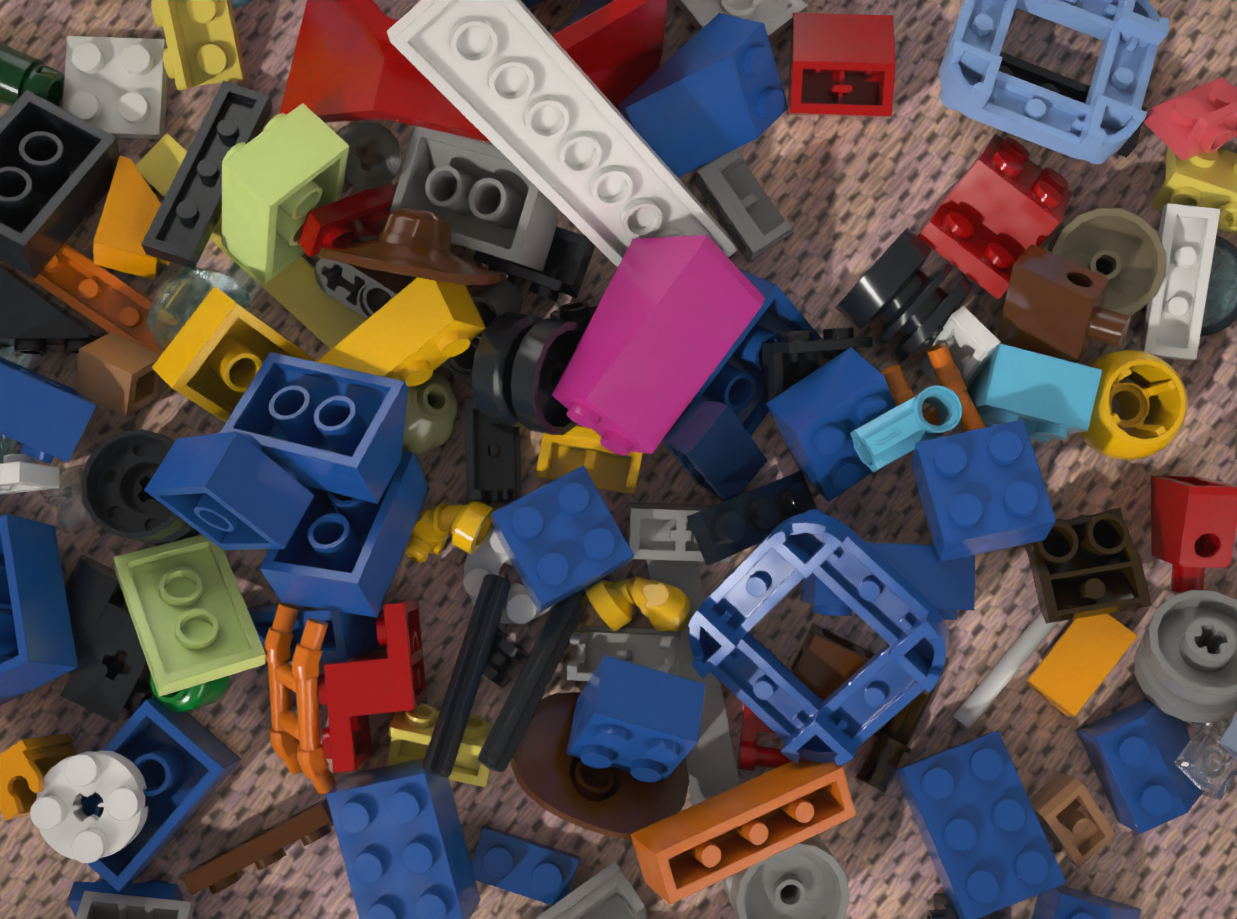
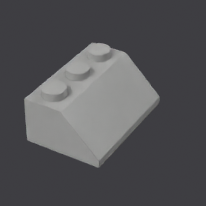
M414 126L390 212L404 207L434 212L451 224V244L543 272L558 224L556 206L494 145L450 133Z

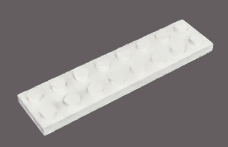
M421 0L387 30L390 42L617 267L623 259L632 239L707 235L727 257H730L738 250L726 231L521 0Z

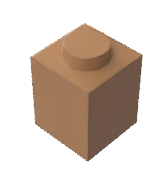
M111 332L79 349L75 361L77 369L75 392L127 417L158 398L161 377L151 367L161 354L115 332Z

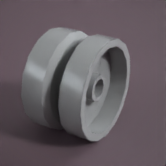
M1190 590L1171 596L1156 609L1134 656L1136 679L1145 696L1164 713L1185 722L1213 723L1231 717L1237 711V599L1216 591Z
M818 834L722 880L725 894L734 908L737 919H845L850 898L846 874Z

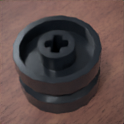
M506 312L496 317L483 332L474 355L471 376L473 397L480 413L493 423L512 427H526L530 431L549 435H564L576 427L577 423L572 421L566 414L568 409L555 399L552 393L586 330L581 323L550 318L543 319L538 316Z

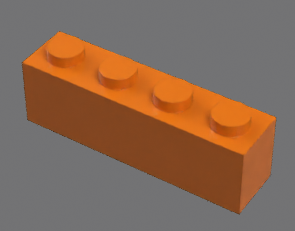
M800 757L798 763L794 761L788 762L630 835L645 883L671 905L855 817L856 812L842 766L837 767L834 762H814Z

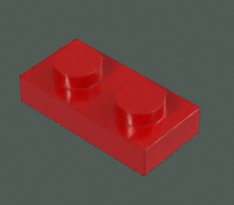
M390 181L310 210L298 239V244L308 257H312L319 253L320 246L324 244L350 243L352 240L368 234L372 237L378 236L389 215L396 187Z

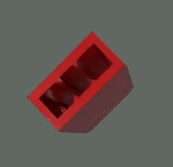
M1151 476V556L1172 564L1171 591L1184 593L1190 590H1204L1205 568H1227L1231 564L1237 527V486L1200 476Z

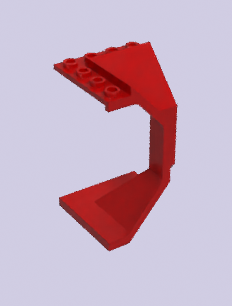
M307 0L280 113L287 115L304 103L324 123L384 119L490 142L390 42L387 30L399 20L386 16L373 0ZM614 0L552 35L620 113L619 105L659 69L663 50L668 0Z

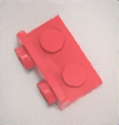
M1220 77L1152 107L1143 123L1182 161L1202 152L1213 153L1227 141L1237 137V88L1223 77Z

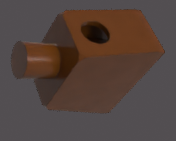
M1031 244L1013 264L997 339L1001 341L1000 344L1077 363L1090 347L1093 339L1120 347L1128 331L1131 316L1102 308L1109 285L1106 277Z

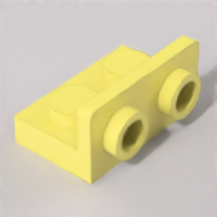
M151 0L155 23L159 28L163 27L168 47L163 50L164 67L168 77L175 79L177 90H188L194 86L219 84L223 81L237 82L246 79L231 0Z

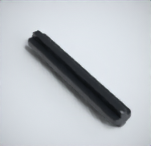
M486 574L483 578L422 764L424 771L439 777H449L451 775L511 588L510 580L502 576Z
M584 589L554 605L478 754V761L488 769L501 773L507 770L570 643V637L576 631L590 602Z

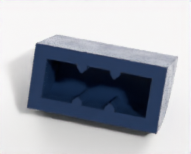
M704 401L688 405L661 441L699 487L723 502L739 496L768 461L730 407L720 402Z

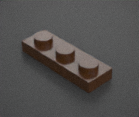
M327 798L194 867L182 876L190 895L192 896L209 887L212 895L241 879L238 873L239 870L255 863L258 870H261L286 856L287 854L283 847L301 839L303 845L306 846L330 833L332 829L329 823L333 819Z

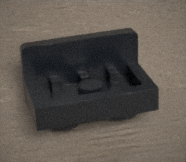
M557 226L543 272L478 251L475 252L473 260L488 265V269L504 272L503 279L510 281L512 284L515 283L517 276L531 281L529 292L557 302L560 292L577 298L596 246L586 236Z
M854 327L823 329V339H813V330L783 331L781 342L762 343L764 404L848 348L852 347L856 351V348L873 347V337H854Z

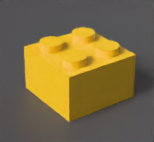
M214 286L151 368L172 389L226 423L270 352L312 361L313 358Z

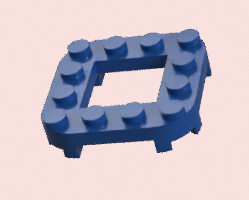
M816 509L792 516L775 527L708 595L688 624L690 627V646L695 657L691 664L702 679L711 672L784 741L780 752L790 760L798 763L801 757L814 762H835L837 767L852 760L861 744L922 691L926 690L929 693L936 686L942 674L951 638L950 631L943 617L931 602L846 524ZM812 573L887 642L879 652L825 701L819 699L749 633L804 577L807 579Z

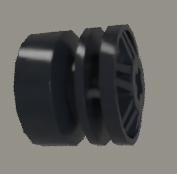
M908 227L835 307L859 329L869 324L877 316L885 320L886 323L875 341L879 347H882L896 332L901 334L903 338L890 354L899 364L911 354L927 347L944 330L943 327L949 317L960 308L965 295L972 287V283L964 276H961L946 291L939 286L953 269V266L948 262L941 265L929 276L920 270L928 259L932 248L920 240Z
M140 429L120 432L102 442L87 460L81 479L82 501L91 519L110 534L156 546L198 535L199 531L144 491L175 440L159 433Z

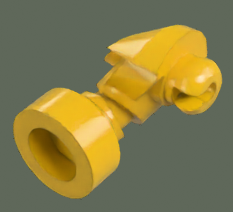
M478 500L465 505H447L443 502L431 510L427 508L420 512L403 554L418 563L426 561L429 552L439 556L446 545L448 537L452 534V544L472 555L485 541L492 527V512L496 510Z
M636 576L635 581L625 579L614 582L601 579L586 591V595L596 612L614 632L632 620L633 606L635 605L640 608L642 614L658 632L681 631L689 621L690 598L678 587L653 579L648 580L640 576Z

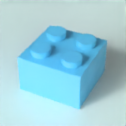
M999 344L969 386L967 392L986 427L1024 419L1030 441L1050 443L1051 439L1067 440L1069 434L1088 431L1102 370Z

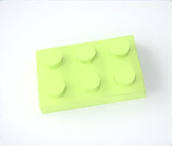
M204 535L113 557L114 570L159 697L265 665L266 653L224 550Z

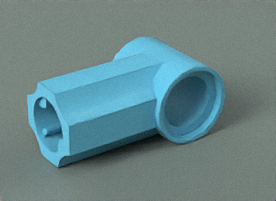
M937 385L928 387L913 398L853 430L850 435L853 439L854 449L862 463L866 464L872 472H876L913 451L916 442L938 438L958 425L962 417V404L953 390ZM923 403H929L937 409L940 416L938 426L932 425L924 419L922 414Z

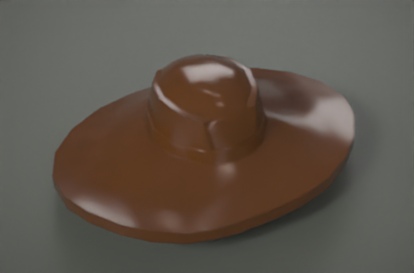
M410 207L399 208L394 212H390L377 239L359 244H324L320 246L318 256L325 259L368 269L464 285L496 284L502 281L504 273L476 265L452 252L451 224L434 212Z
M581 692L555 693L541 699L511 759V766L518 784L537 804L555 816L579 827L623 839H632L630 834L681 811L685 804L689 786L686 758L680 762L665 781L659 780L656 782L638 780L630 772L613 767L593 768L582 763L580 758L566 755L576 702Z

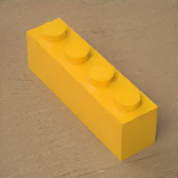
M417 277L317 362L405 381L408 387H413L429 380L433 375V371L450 357L457 356L466 351L470 346V341L482 333L486 327L466 285Z

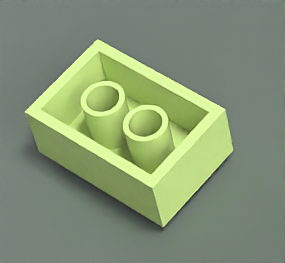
M304 103L287 115L280 113L273 117L261 134L247 144L240 142L233 146L222 161V245L264 284L268 283L305 253L298 244V239L308 212L340 200L342 197L349 145Z

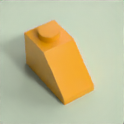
M121 155L117 162L93 241L94 264L155 280L160 263L169 265L170 262L147 255L141 244L161 203L132 160Z

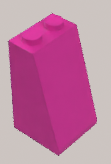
M707 235L632 239L552 396L568 409L566 414L572 421L581 426L591 428L600 435V443L606 449L623 456L628 455L629 451L652 454L762 307L765 297Z

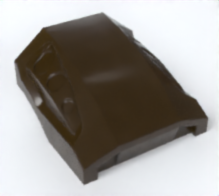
M1114 508L1089 516L1080 515L1068 520L1057 519L1045 540L1024 544L1032 570L1040 610L1046 623L1152 606L1140 554L1129 535L1121 508Z

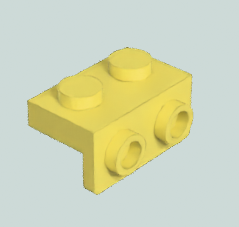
M1168 147L1165 181L1154 195L1152 207L1162 211L1163 206L1169 203L1220 209L1217 229L1237 235V153L1219 148L1213 153L1202 152L1182 161Z
M421 703L415 710L395 713L388 735L391 737L387 766L425 758L440 711H436L432 706ZM470 714L449 780L486 787L490 769L478 761V754L494 723L487 722L480 716Z

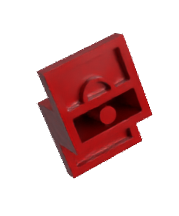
M995 133L974 163L938 205L917 237L999 300L1008 290L1013 264L1031 244L1040 246L1061 223L1073 192L1067 189L1069 187L1067 180L1057 171L1049 167L1043 170L1028 159L1030 154L1022 144L1010 137H1006L1003 140Z
M418 598L397 600L383 605L384 615H378L376 630L379 646H387V651L360 654L348 661H331L324 665L325 674H319L318 676L319 702L321 706L328 707L329 726L324 727L322 732L323 753L326 759H332L333 773L355 771L372 755L369 715L415 710L427 698Z

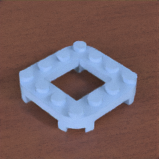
M963 0L940 66L941 102L947 108L959 111L968 118L1069 157L1087 160L1093 164H1102L1126 143L1146 117L1147 112L1141 109L1158 46L1169 32V18L1160 19L1157 11L1148 0ZM1015 8L1103 41L1085 103L998 71L1003 58L1000 56Z

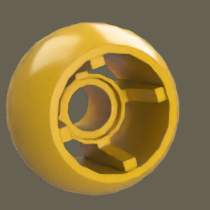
M1120 350L1108 353L1088 365L1089 367L1102 370L1088 431L1078 433L1090 448L1110 458L1136 460L1149 457L1165 449L1176 438L1185 422L1188 398L1179 374L1167 362L1145 351ZM1128 377L1135 384L1130 382L1120 383L1119 381ZM1114 396L1121 403L1122 412L1120 417L1112 411L1111 403Z

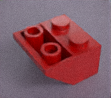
M793 13L787 101L789 108L787 109V115L891 117L896 67L893 15Z

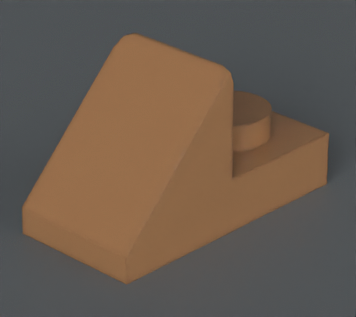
M1058 773L1029 799L1040 824L1049 831L1065 856L1078 868L1116 835L1084 783L1075 776Z

